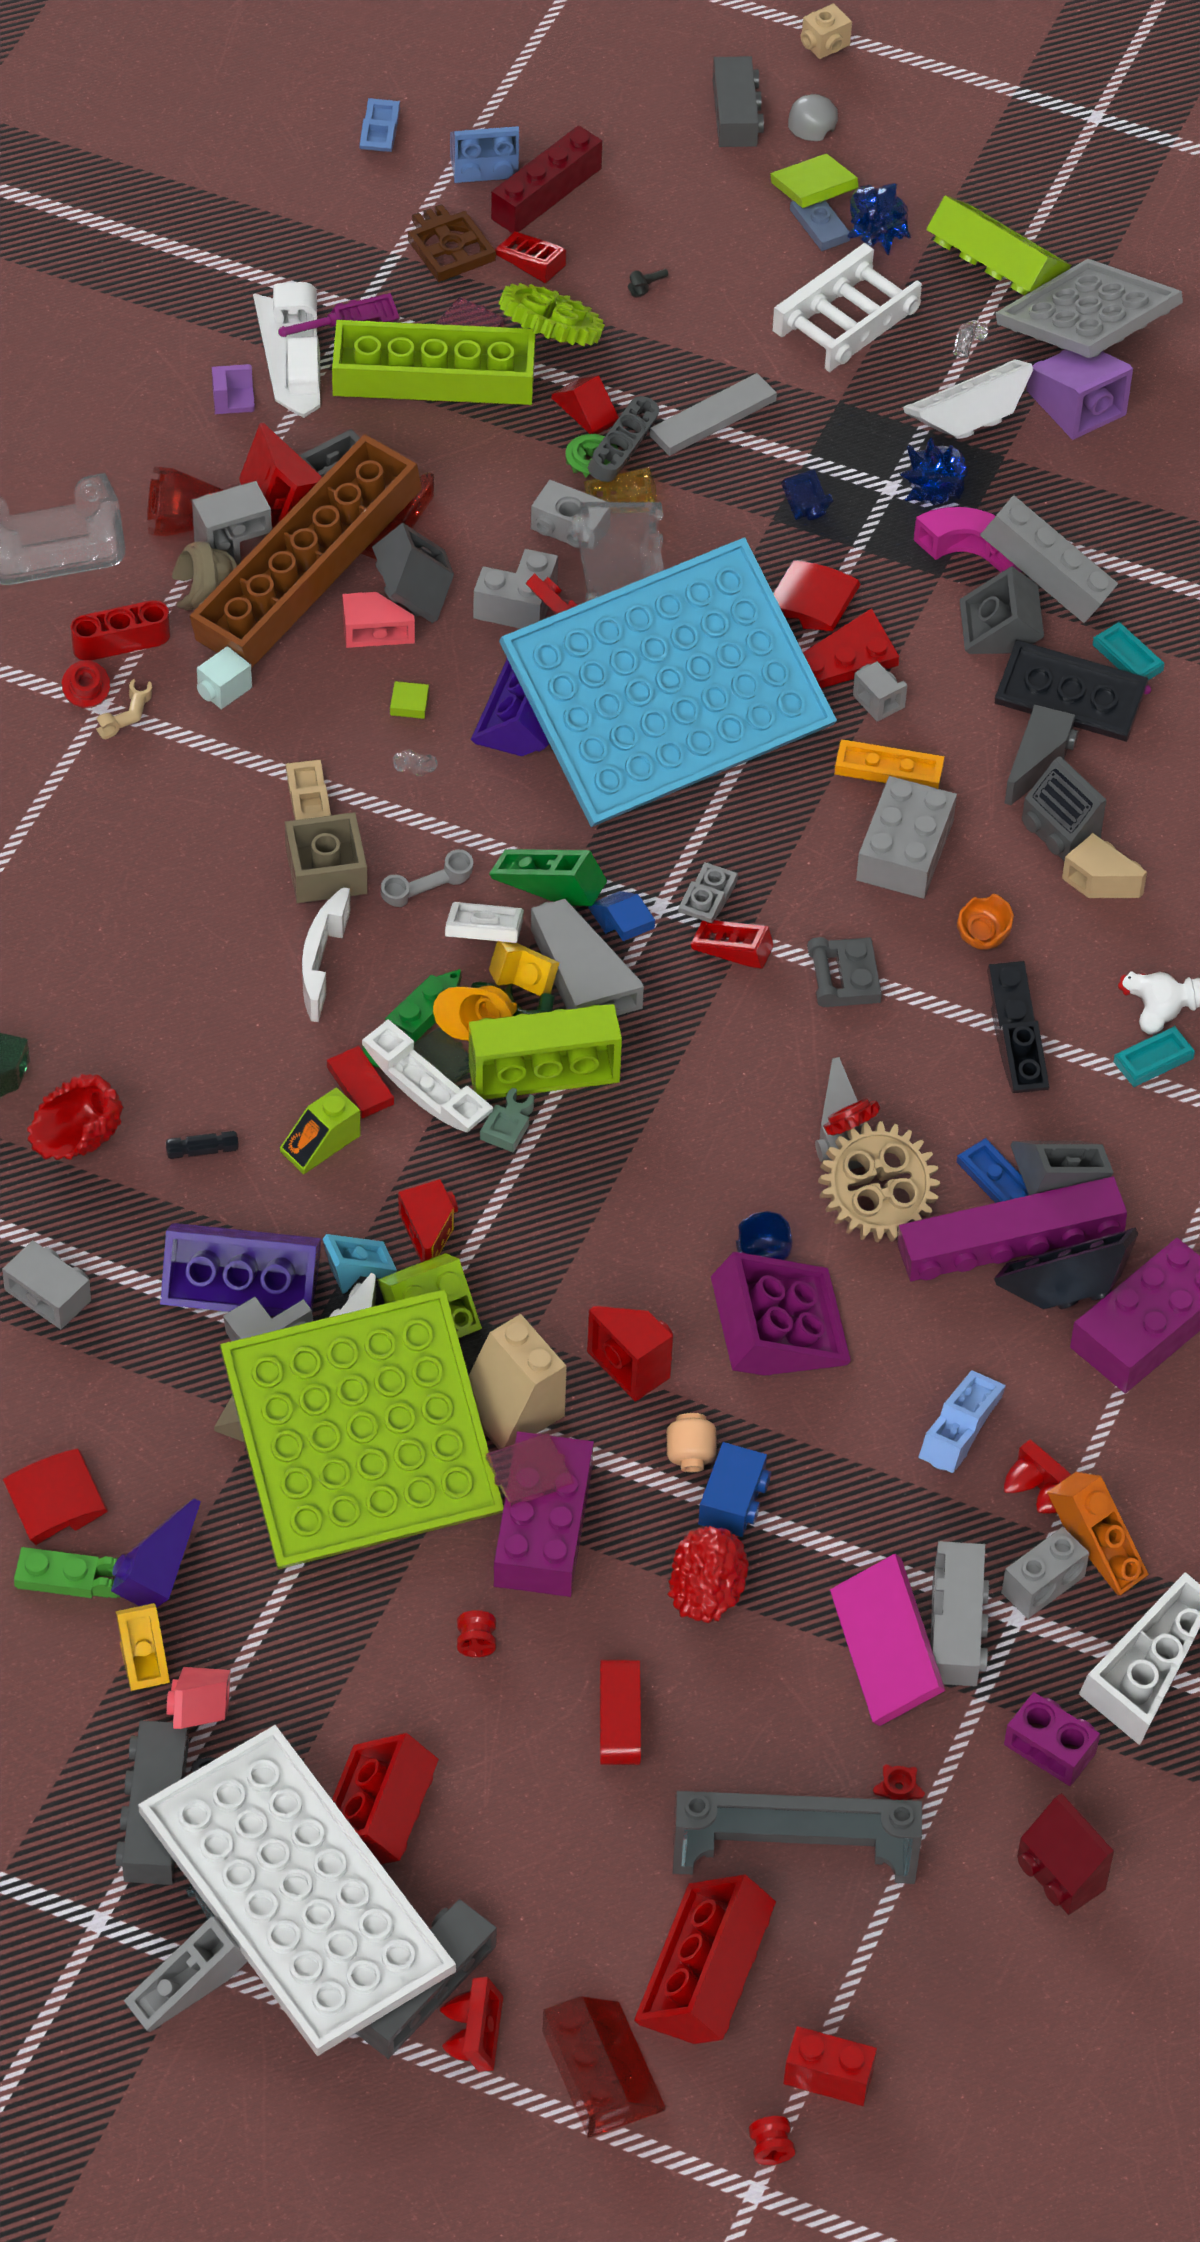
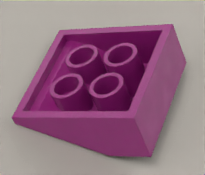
M733 1251L712 1274L711 1281L733 1371L773 1375L846 1366L851 1362L828 1268Z

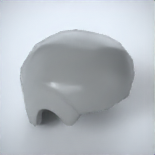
M819 94L804 95L798 98L791 107L788 128L795 136L804 140L822 141L829 130L832 132L835 130L838 122V109L831 100Z

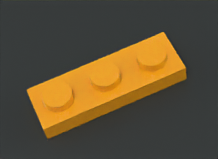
M841 739L834 775L886 783L888 777L892 776L939 789L945 756Z

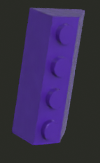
M506 659L471 740L477 745L518 756H525L535 751L544 750L549 745V742L508 659Z
M172 1223L166 1230L160 1305L230 1312L256 1297L269 1316L275 1317L303 1299L312 1310L318 1279L321 1238Z

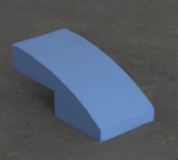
M368 98L366 116L363 119L360 149L392 152L399 120L400 101Z

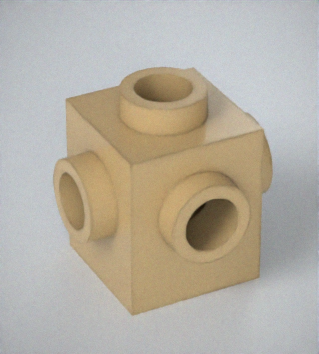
M833 3L803 17L801 41L805 48L811 50L821 59L850 45L852 21Z

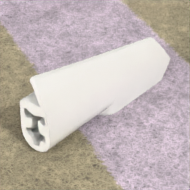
M307 282L277 283L273 286V298L256 293L253 294L275 401L305 418L320 408V347L317 328L290 334L286 337L279 336L278 330L282 326L288 327L316 320L317 291L312 284Z

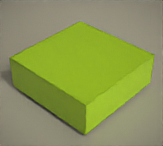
M395 681L390 715L425 719L429 685Z

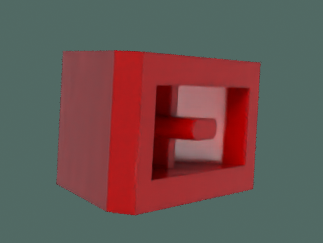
M599 375L577 379L551 394V399L589 434H599L612 427L619 418Z

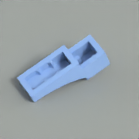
M971 1370L946 1400L940 1417L926 1432L918 1458L931 1463L937 1469L954 1473L967 1457L977 1434L1002 1398L1006 1385Z

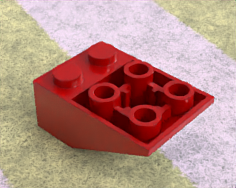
M260 423L239 480L241 485L257 481L271 508L273 529L318 483L322 476L265 423Z

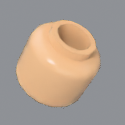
M699 1413L681 1414L676 1417V1421L667 1427L668 1459L672 1463L681 1466L682 1471L690 1473L703 1471L704 1465L713 1462L717 1457L716 1427L712 1422L706 1420L705 1415Z

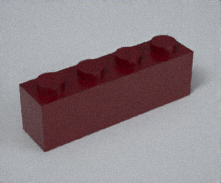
M579 125L491 191V220L512 234L520 232L602 169V140Z

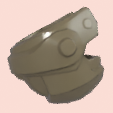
M193 542L188 544L177 559L172 572V578L181 581L193 579L189 595H186L183 600L177 602V607L186 611L195 610L237 567L234 558L226 551L213 549L210 547L209 542Z

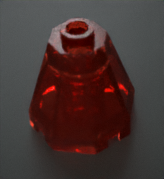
M154 466L153 473H157L159 476L158 479H151L147 520L154 519L155 528L148 527V533L156 536H171L194 530L192 499L220 492L223 489L176 469Z

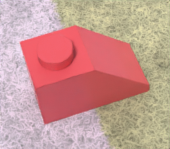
M378 592L342 594L346 648L415 643V619L413 614Z

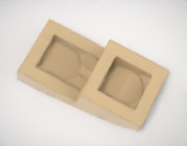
M321 760L287 763L286 775L295 820L330 816L331 812Z

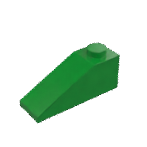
M505 849L489 873L493 880L553 902L566 899L571 906H592L607 883L606 877L590 850Z

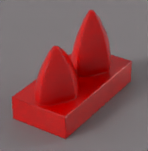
M1029 1439L1019 1448L1018 1460L1010 1468L1005 1478L1004 1493L1024 1492L1038 1486L1041 1490L1037 1497V1512L1044 1514L1057 1513L1047 1492L1072 1474Z
M488 1977L473 1978L471 1991L452 1998L440 2008V2012L451 2020L467 2023L465 2029L458 2031L446 2040L442 2045L443 2049L450 2056L458 2060L470 2061L478 2072L494 2071L503 1995Z

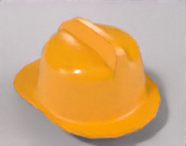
M482 986L479 988L450 987L439 993L433 1006L435 1021L442 1031L453 1038L469 1041V1022L479 1021L484 1018L512 1017L517 1010V1003L512 1002L502 989L495 986Z

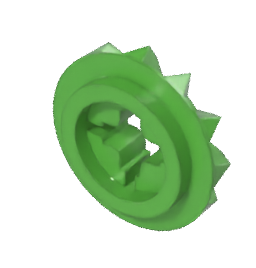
M585 434L576 437L568 444L565 453L566 464L572 467L573 473L583 472L585 478L590 475L588 465L591 459L586 460V455L592 457L605 436ZM611 444L615 449H618L617 445ZM606 459L603 464L607 465L610 461Z

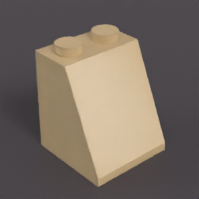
M522 1314L491 1331L469 1374V1380L483 1432L504 1454L514 1448L517 1431L537 1434L565 1417L566 1365Z

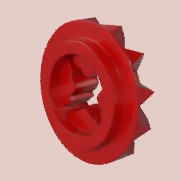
M868 1098L857 1101L831 1114L828 1117L829 1122L824 1124L823 1127L828 1135L841 1134L875 1117L880 1110V1106L877 1100L869 1102Z

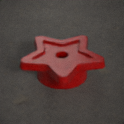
M885 1764L883 1765L884 1780L873 1788L875 1795L886 1797L890 1800L922 1799L925 1795V1792L916 1784L918 1770L916 1767H891ZM901 1784L903 1787L898 1789L895 1785Z

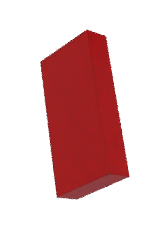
M360 1046L327 1059L328 1070L347 1098L360 1109V1117L362 1119L394 1105V1096Z

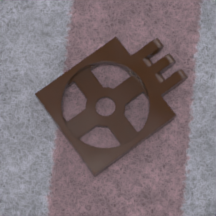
M440 204L435 206V213L431 208L424 210V218L419 212L412 215V221L416 229L408 231V242L438 282L496 261L495 249L466 211L450 215L446 208ZM451 231H460V232H464V233L458 234V233L451 232ZM436 234L439 242L426 247L425 243ZM448 242H456L458 246L456 248H448L446 244ZM478 242L480 246L479 253L469 256L464 250L465 246ZM447 254L451 255L455 262L443 266L435 258Z

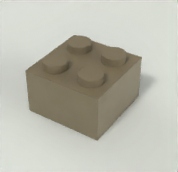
M355 812L285 821L286 853L297 903L330 899L343 887L350 888V896L367 894V865Z

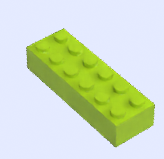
M336 320L332 363L333 396L532 405L536 334L533 333V329Z

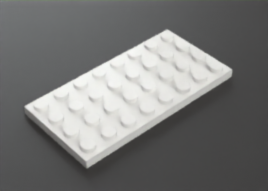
M276 1725L138 1804L141 1816L214 1916L219 1919L240 1947L241 1953L317 2056L456 1972V1963Z

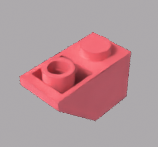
M183 1667L179 1679L172 1680L171 1691H168L167 1715H174V1729H183L225 1720L229 1709L231 1670Z

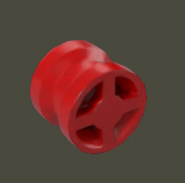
M472 1610L460 1614L457 1618V1629L461 1635L457 1638V1650L468 1657H485L492 1654L496 1650V1638L492 1635L496 1630V1618L494 1615L481 1610Z
M768 2116L754 2121L749 2126L750 2138L756 2143V2147L753 2149L754 2160L758 2164H780L790 2160L795 2155L794 2143L788 2138L791 2126L786 2117Z

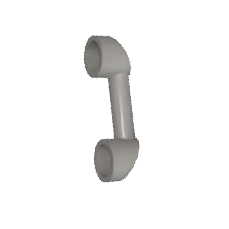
M457 849L447 854L444 869L412 882H408L406 878L400 875H389L381 883V896L389 905L403 907L408 903V898L445 883L452 885L461 884L472 873L473 858L467 851Z

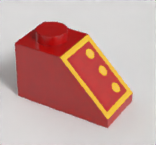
M441 1179L398 1192L399 1215L421 1262L439 1256L454 1229V1213L458 1212L457 1202L452 1191L446 1192Z

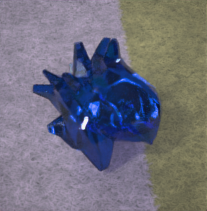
M897 183L883 185L879 188H875L870 184L857 188L850 199L851 223L854 224V227L849 232L848 238H856L862 235L861 240L870 247H873L880 241L887 255L890 253L894 237L903 239L904 236L909 239L911 238L908 231L909 210L904 201L896 194Z
M933 438L928 440L926 450H920L917 453L910 444L906 446L912 469L900 473V476L908 480L912 490L905 501L915 500L931 503L932 505H940L947 502L951 497L960 499L964 491V478L967 476L968 471L965 458L960 450L952 445L949 447L935 446Z

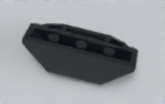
M1136 1227L1119 1233L1008 1262L995 1276L994 1281L997 1286L1042 1309L1058 1306L1059 1309H1066L1078 1303L1079 1300L1088 1297L1091 1300H1099L1112 1291L1111 1288L1121 1277L1139 1233Z

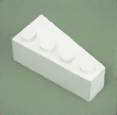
M1185 1572L1087 1675L1079 1693L1082 1698L1139 1745L1200 1629V1584Z

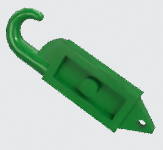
M457 969L437 977L431 974L385 1018V1021L390 1020L414 1040L415 1043L436 1023L433 1006L439 993L450 987H460L461 970ZM363 1046L362 1051L374 1067L380 1068Z

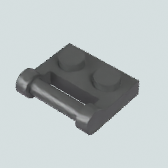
M816 937L807 943L809 956L813 958L818 983L816 998L819 1006L835 1007L881 1003L882 993L871 937L831 941L823 937ZM836 957L842 989H836L832 986L828 958Z

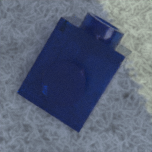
M815 469L785 478L781 482L795 520L807 517L808 520L817 519L827 513L826 509L833 502L831 494L825 496Z

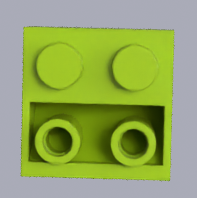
M444 1253L377 1280L385 1304L445 1289L458 1338L482 1329L459 1258Z

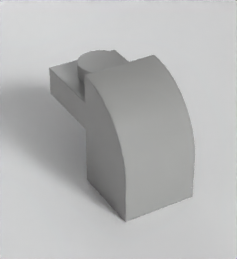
M256 1297L223 1315L226 1334L232 1341L313 1321L312 1310L304 1299L272 1319Z

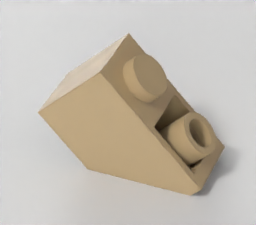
M1092 833L1065 856L1062 879L1088 898H1140L1144 894L1147 871L1139 863L1130 860L1116 850L1111 843L1102 840Z

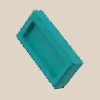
M1120 622L1093 637L1092 645L1120 670L1147 677L1148 680L1164 671L1165 663Z
M1174 1026L1115 1054L1113 1062L1134 1088L1194 1059L1195 1050Z

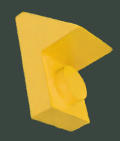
M497 941L489 972L495 983L499 986L515 984L541 996L543 993L551 994L560 962L521 944Z
M155 1603L115 1611L121 1639L120 1648L131 1691L170 1683Z

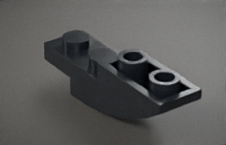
M1025 961L989 964L987 973L993 1002L991 1012L1002 1063L1012 1093L1049 1090L1039 1024L1034 1018Z

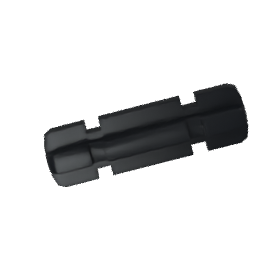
M235 1131L221 1132V1135L216 1136V1133L187 1136L185 1140H181V1137L166 1140L165 1143L166 1153L170 1159L182 1158L184 1154H188V1157L215 1154L218 1153V1150L231 1152L239 1148L238 1135Z

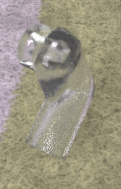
M971 320L962 324L957 333L953 354L960 358H967L972 342L975 339L980 341L987 339L988 324L978 323V320Z
M404 749L402 753H396L393 757V764L397 771L404 772L408 769L412 775L417 777L434 771L438 766L437 759L433 755L422 756L411 749Z

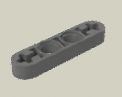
M644 396L632 399L592 455L588 471L594 478L609 482L617 477L646 437L650 428L653 427L660 411L655 401ZM644 413L642 418L637 416V414ZM624 427H629L637 433L629 432ZM611 444L618 445L625 451L615 449ZM606 459L610 461L607 465L603 464Z

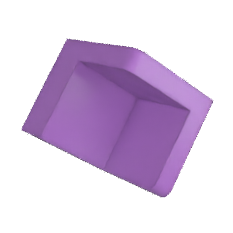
M246 364L212 367L215 414L253 412L255 410L252 366Z

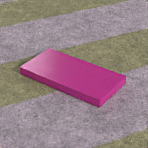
M893 1554L830 1589L873 1723L881 1726L946 1691L901 1557Z

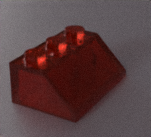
M581 1996L543 2009L542 2033L588 2138L665 2111L664 2102L618 2001Z

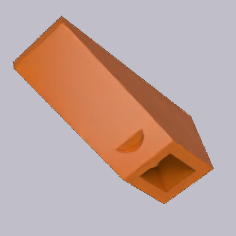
M1075 1472L1047 1492L1063 1526L1089 1551L1090 1561L1117 1595H1122L1149 1575L1102 1476Z

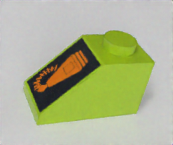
M337 1087L306 1108L281 1145L280 1152L304 1175L361 1136L360 1109Z

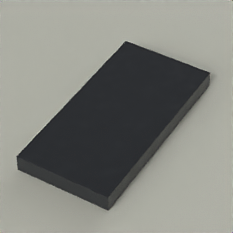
M1016 640L995 695V704L1032 714L1034 705L1074 714L1073 727L1127 742L1148 685V678Z

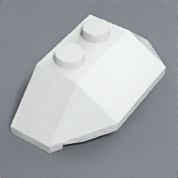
M1014 359L1002 366L915 403L908 404L903 407L904 413L942 433L955 436L957 439L969 437L974 434L975 429L982 426L997 425L1002 422L1003 417L1014 412L1033 372L1032 364Z

